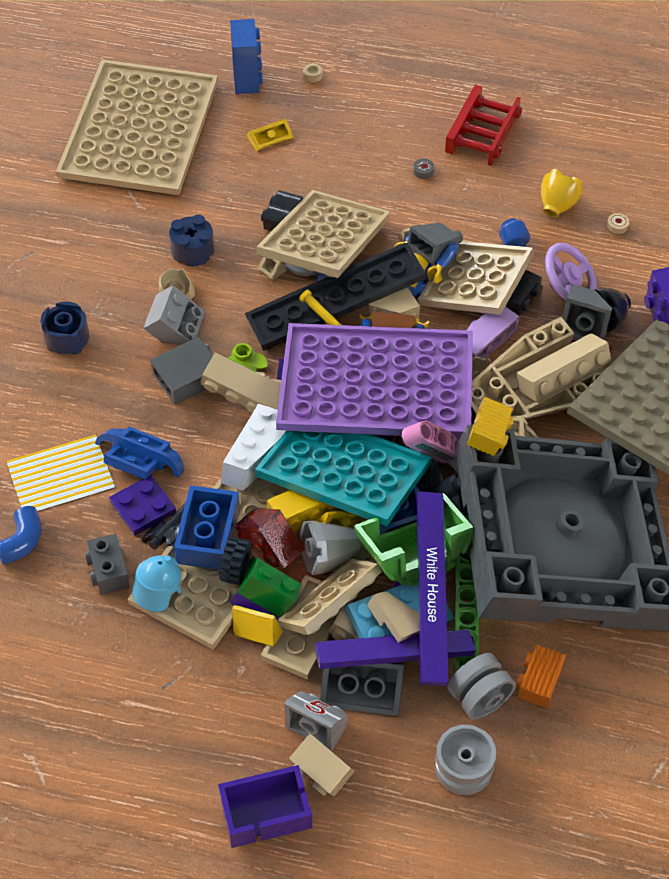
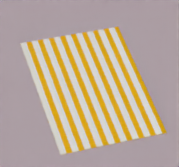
M96 434L6 461L21 508L24 506H34L39 511L115 488L108 466L103 463L104 456L101 447L95 444Z

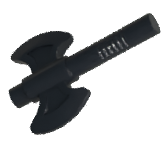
M185 503L169 521L165 522L162 520L153 525L143 535L141 541L143 543L150 541L149 546L154 550L165 541L168 547L175 543Z

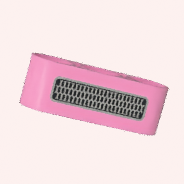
M426 420L403 429L402 438L409 448L429 455L433 459L445 464L457 460L455 446L460 438H457L450 431Z

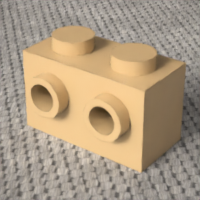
M312 734L305 738L289 758L295 763L294 766L299 765L303 778L308 775L315 781L312 786L323 796L328 792L334 797L355 772Z

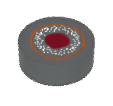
M429 159L415 161L413 166L414 175L421 179L430 178L434 174V163Z

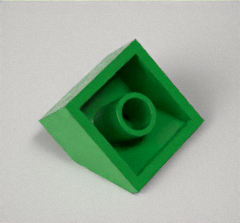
M252 556L237 593L281 618L295 603L302 584L257 557Z

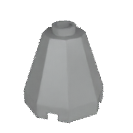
M305 521L299 533L300 541L305 540V547H300L301 556L306 571L312 572L311 574L313 575L323 574L357 556L360 548L363 547L353 528L318 521Z

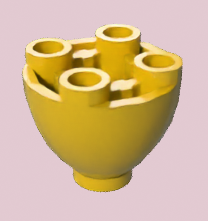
M552 169L550 173L544 175L541 184L543 212L550 217L558 218L560 213L569 210L581 198L583 182L578 178H570L563 175L560 170Z

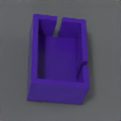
M299 765L218 784L231 848L255 843L257 836H260L261 841L312 828V813Z

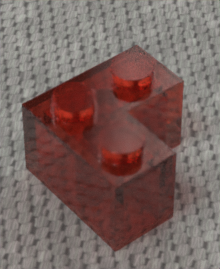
M254 508L234 525L238 531V538L249 540L252 542V546L259 547L264 554L265 562L272 567H287L305 550L280 509Z

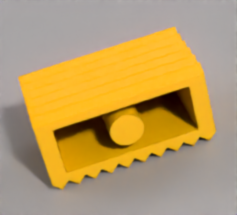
M485 397L478 409L467 445L491 454V456H495L499 448L503 450L509 437L505 432H509L514 418L511 417L513 408Z

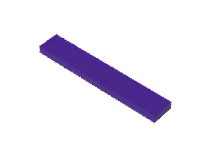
M469 630L447 631L448 658L474 656L475 648ZM419 634L399 643L394 636L316 642L315 652L319 669L420 661Z

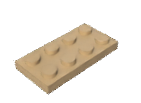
M349 559L279 618V624L283 629L305 635L317 632L321 624L328 618L337 615L339 609L344 604L354 600L358 592L374 583L376 577L382 573L381 568L377 563Z
M305 575L301 582L302 585L297 599L289 610L323 581ZM334 617L328 618L321 624L317 632L310 635L282 628L283 633L274 646H265L261 653V660L308 680L317 663L315 643L329 641L332 634L328 631V628Z

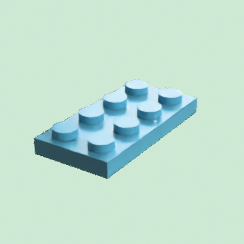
M400 585L384 591L389 592L419 613L418 585ZM372 596L348 604L344 608L359 639L393 636L386 624L383 626L379 625L368 608L367 604ZM446 603V617L448 624L452 622L455 618Z

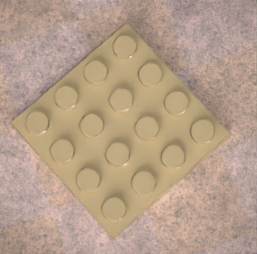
M462 241L458 245L459 250L456 256L453 257L445 269L440 271L442 276L441 282L435 284L433 276L418 298L420 306L501 315L534 256L533 248Z

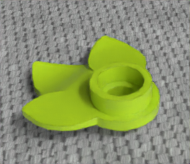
M246 343L237 344L232 350V355L227 357L254 372H257V369L267 368L265 356L254 352L251 346Z

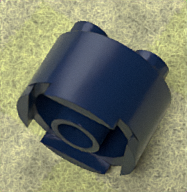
M202 215L189 216L172 221L169 237L171 254L174 260L184 262L186 266H199L206 263L211 254L214 253V238L211 224Z
M73 302L56 303L55 307L51 309L48 307L42 313L40 323L47 349L59 354H79L89 340L87 317L85 312L81 310V307Z

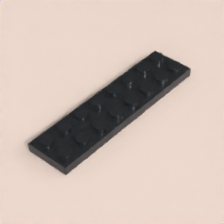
M405 242L346 268L339 278L326 277L246 312L245 316L264 351L287 340L289 323L319 325L326 323L306 302L302 303L299 300L301 294L306 290L312 292L311 296L336 319L427 279L426 272L409 244Z

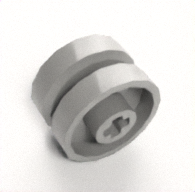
M484 653L468 661L452 676L448 683V691L455 700L462 702V709L472 720L480 719L495 711L512 695L516 687V682L506 671H501L502 665L492 653Z
M461 724L448 729L442 734L437 744L435 773L438 781L448 791L457 795H472L481 792L489 785L494 773L496 746L492 738L483 729L474 725Z

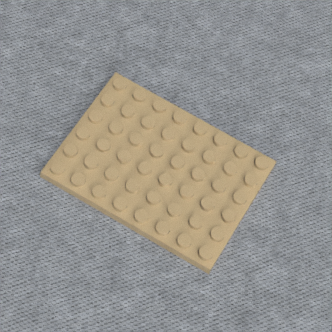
M101 60L57 167V178L179 195L218 84V75Z

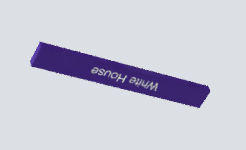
M418 492L417 542L420 685L447 686L448 654L443 493Z

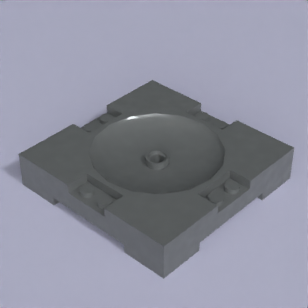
M467 425L455 446L460 476L463 508L468 509L469 522L473 526V546L470 550L479 618L553 623L556 618L599 621L602 627L669 631V548L655 490L659 483L656 467L608 438H605L602 444L517 436L514 433V429L505 432L509 437L504 449L499 448L495 456H491V454L467 445L473 425Z

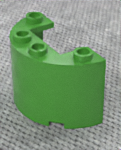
M443 493L445 573H447L456 565L454 560L459 554H465L473 535V526ZM376 517L354 525L358 539L392 581H398L401 585L406 586L418 585L417 522L380 535L379 519Z

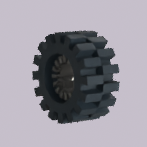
M232 536L229 537L224 547V554L221 557L220 581L241 585L252 553L251 541Z

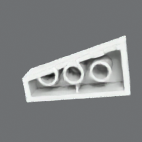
M261 404L257 405L223 461L222 484L244 491L258 478L255 476V468L285 433V430H276L278 410Z

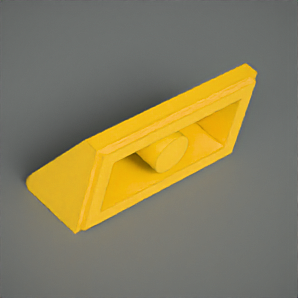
M286 118L251 130L246 135L256 151L294 138Z
M345 510L326 512L317 519L318 522L353 529L354 525L367 520Z
M237 605L233 606V631L235 636L270 646L276 644L283 631L274 615Z

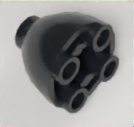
M613 288L594 289L612 308L606 331L610 332L619 327L625 320L628 309L631 307V300L627 294Z

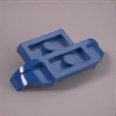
M130 426L126 429H110L96 439V445H100L105 440L112 442V448L104 455L103 463L130 473L137 478L146 480L156 469L162 470L167 465L171 467L175 477H179L184 472L182 459L177 451L170 447V442Z

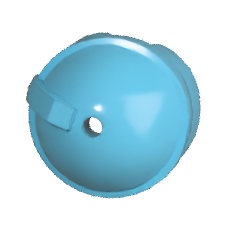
M157 555L143 561L138 566L132 594L135 602L140 607L152 612L164 611L168 608L170 596L175 592L181 594V571L177 561L168 555Z

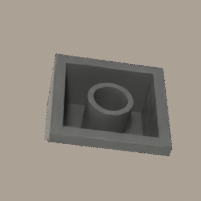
M573 284L566 299L562 317L574 332L572 340L577 341L591 333L604 340L612 308L596 291Z

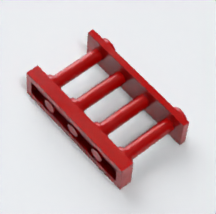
M475 84L446 136L445 152L453 154L456 147L464 146L489 154L488 165L492 166L495 158L499 159L502 145L516 118H520L523 107L520 106V97L516 98L512 106L486 99L482 95L483 87ZM484 106L508 113L506 119L479 112L477 108ZM477 119L500 126L501 128L499 132L471 125L470 121ZM469 132L492 139L494 142L491 146L463 138V134Z

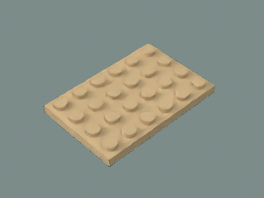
M312 190L257 246L256 254L265 256L267 259L285 262L288 265L299 266L308 271L323 273L328 277L339 278L390 219V211Z

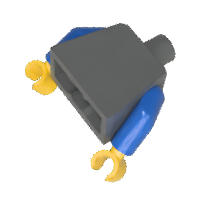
M442 223L410 226L409 235L405 238V242L409 244L413 251L432 265L437 264V266L428 268L427 275L429 280L434 276V282L438 284L442 280L440 271L445 269L453 257L456 256L459 250L458 245L463 241V235L461 231H452ZM398 242L395 244L394 247L399 246L405 242Z

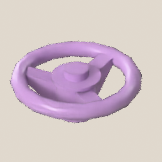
M555 243L548 249L545 257V268L549 284L565 301L573 284L577 286L582 284L583 273H586L589 289H598L593 267L577 248L568 243ZM559 251L566 252L572 255L580 265L576 266L572 262L563 264L555 254Z

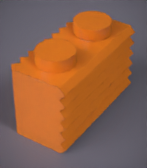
M536 645L533 653L528 652L524 667H527L526 673L519 674L515 687L519 689L518 698L548 709L564 667L566 655L549 648L546 649L540 645Z

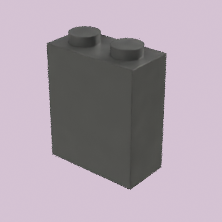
M197 337L150 360L153 376L174 405L206 390L201 385L202 374L213 357L211 348Z

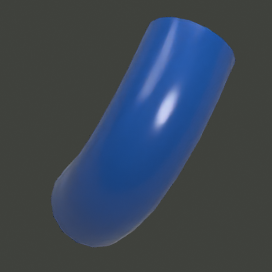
M24 506L13 514L17 530L13 536L0 540V561L2 565L15 562L27 556L37 546L42 529L36 507Z

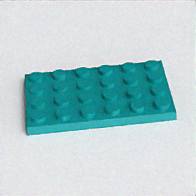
M285 431L255 468V476L368 520L376 517L379 519V524L388 526L431 465L432 457L371 434Z

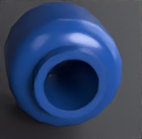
M511 218L502 223L499 236L503 245L527 247L526 244L530 241V233L522 220Z

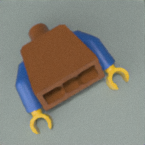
M374 311L367 318L363 317L362 314L359 315L361 326L428 329L429 320L426 323H420V318H416L415 322L414 315Z

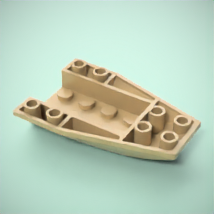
M559 317L523 335L472 380L471 410L477 415L478 409L485 397L513 408L511 416L521 417L525 420L566 410L604 370L599 368L538 402L520 392L517 372L571 344L574 332L563 318Z

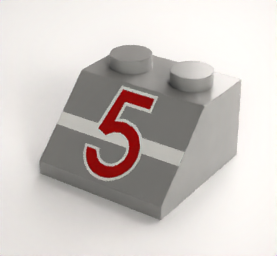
M303 691L288 698L284 703L285 728L304 738L312 734L330 751L333 750L347 727V714L341 708L334 705L330 706L322 702L318 696L314 694L308 695Z

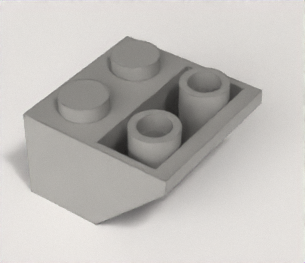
M171 286L156 294L143 329L161 342L182 345L197 337L206 311L177 288Z

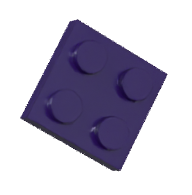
M152 475L146 480L142 479L109 497L110 503L134 536L176 513L175 506Z

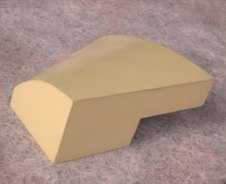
M381 592L372 596L367 604L368 608L380 626L387 625L398 643L419 634V613L389 592Z

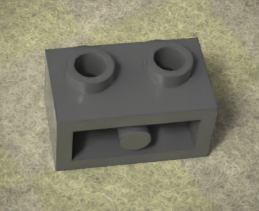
M117 534L88 540L89 550L84 551L87 565H93L94 571L90 572L93 587L98 586L100 595L129 588L128 575Z

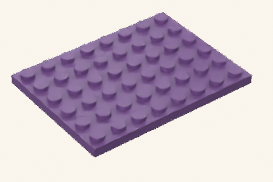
M289 323L276 430L402 436V431L405 427L426 420L450 431L457 438H460L466 426L471 425L473 331Z

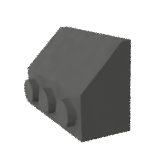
M405 662L326 668L323 670L320 699L330 706H338L341 709L398 716Z

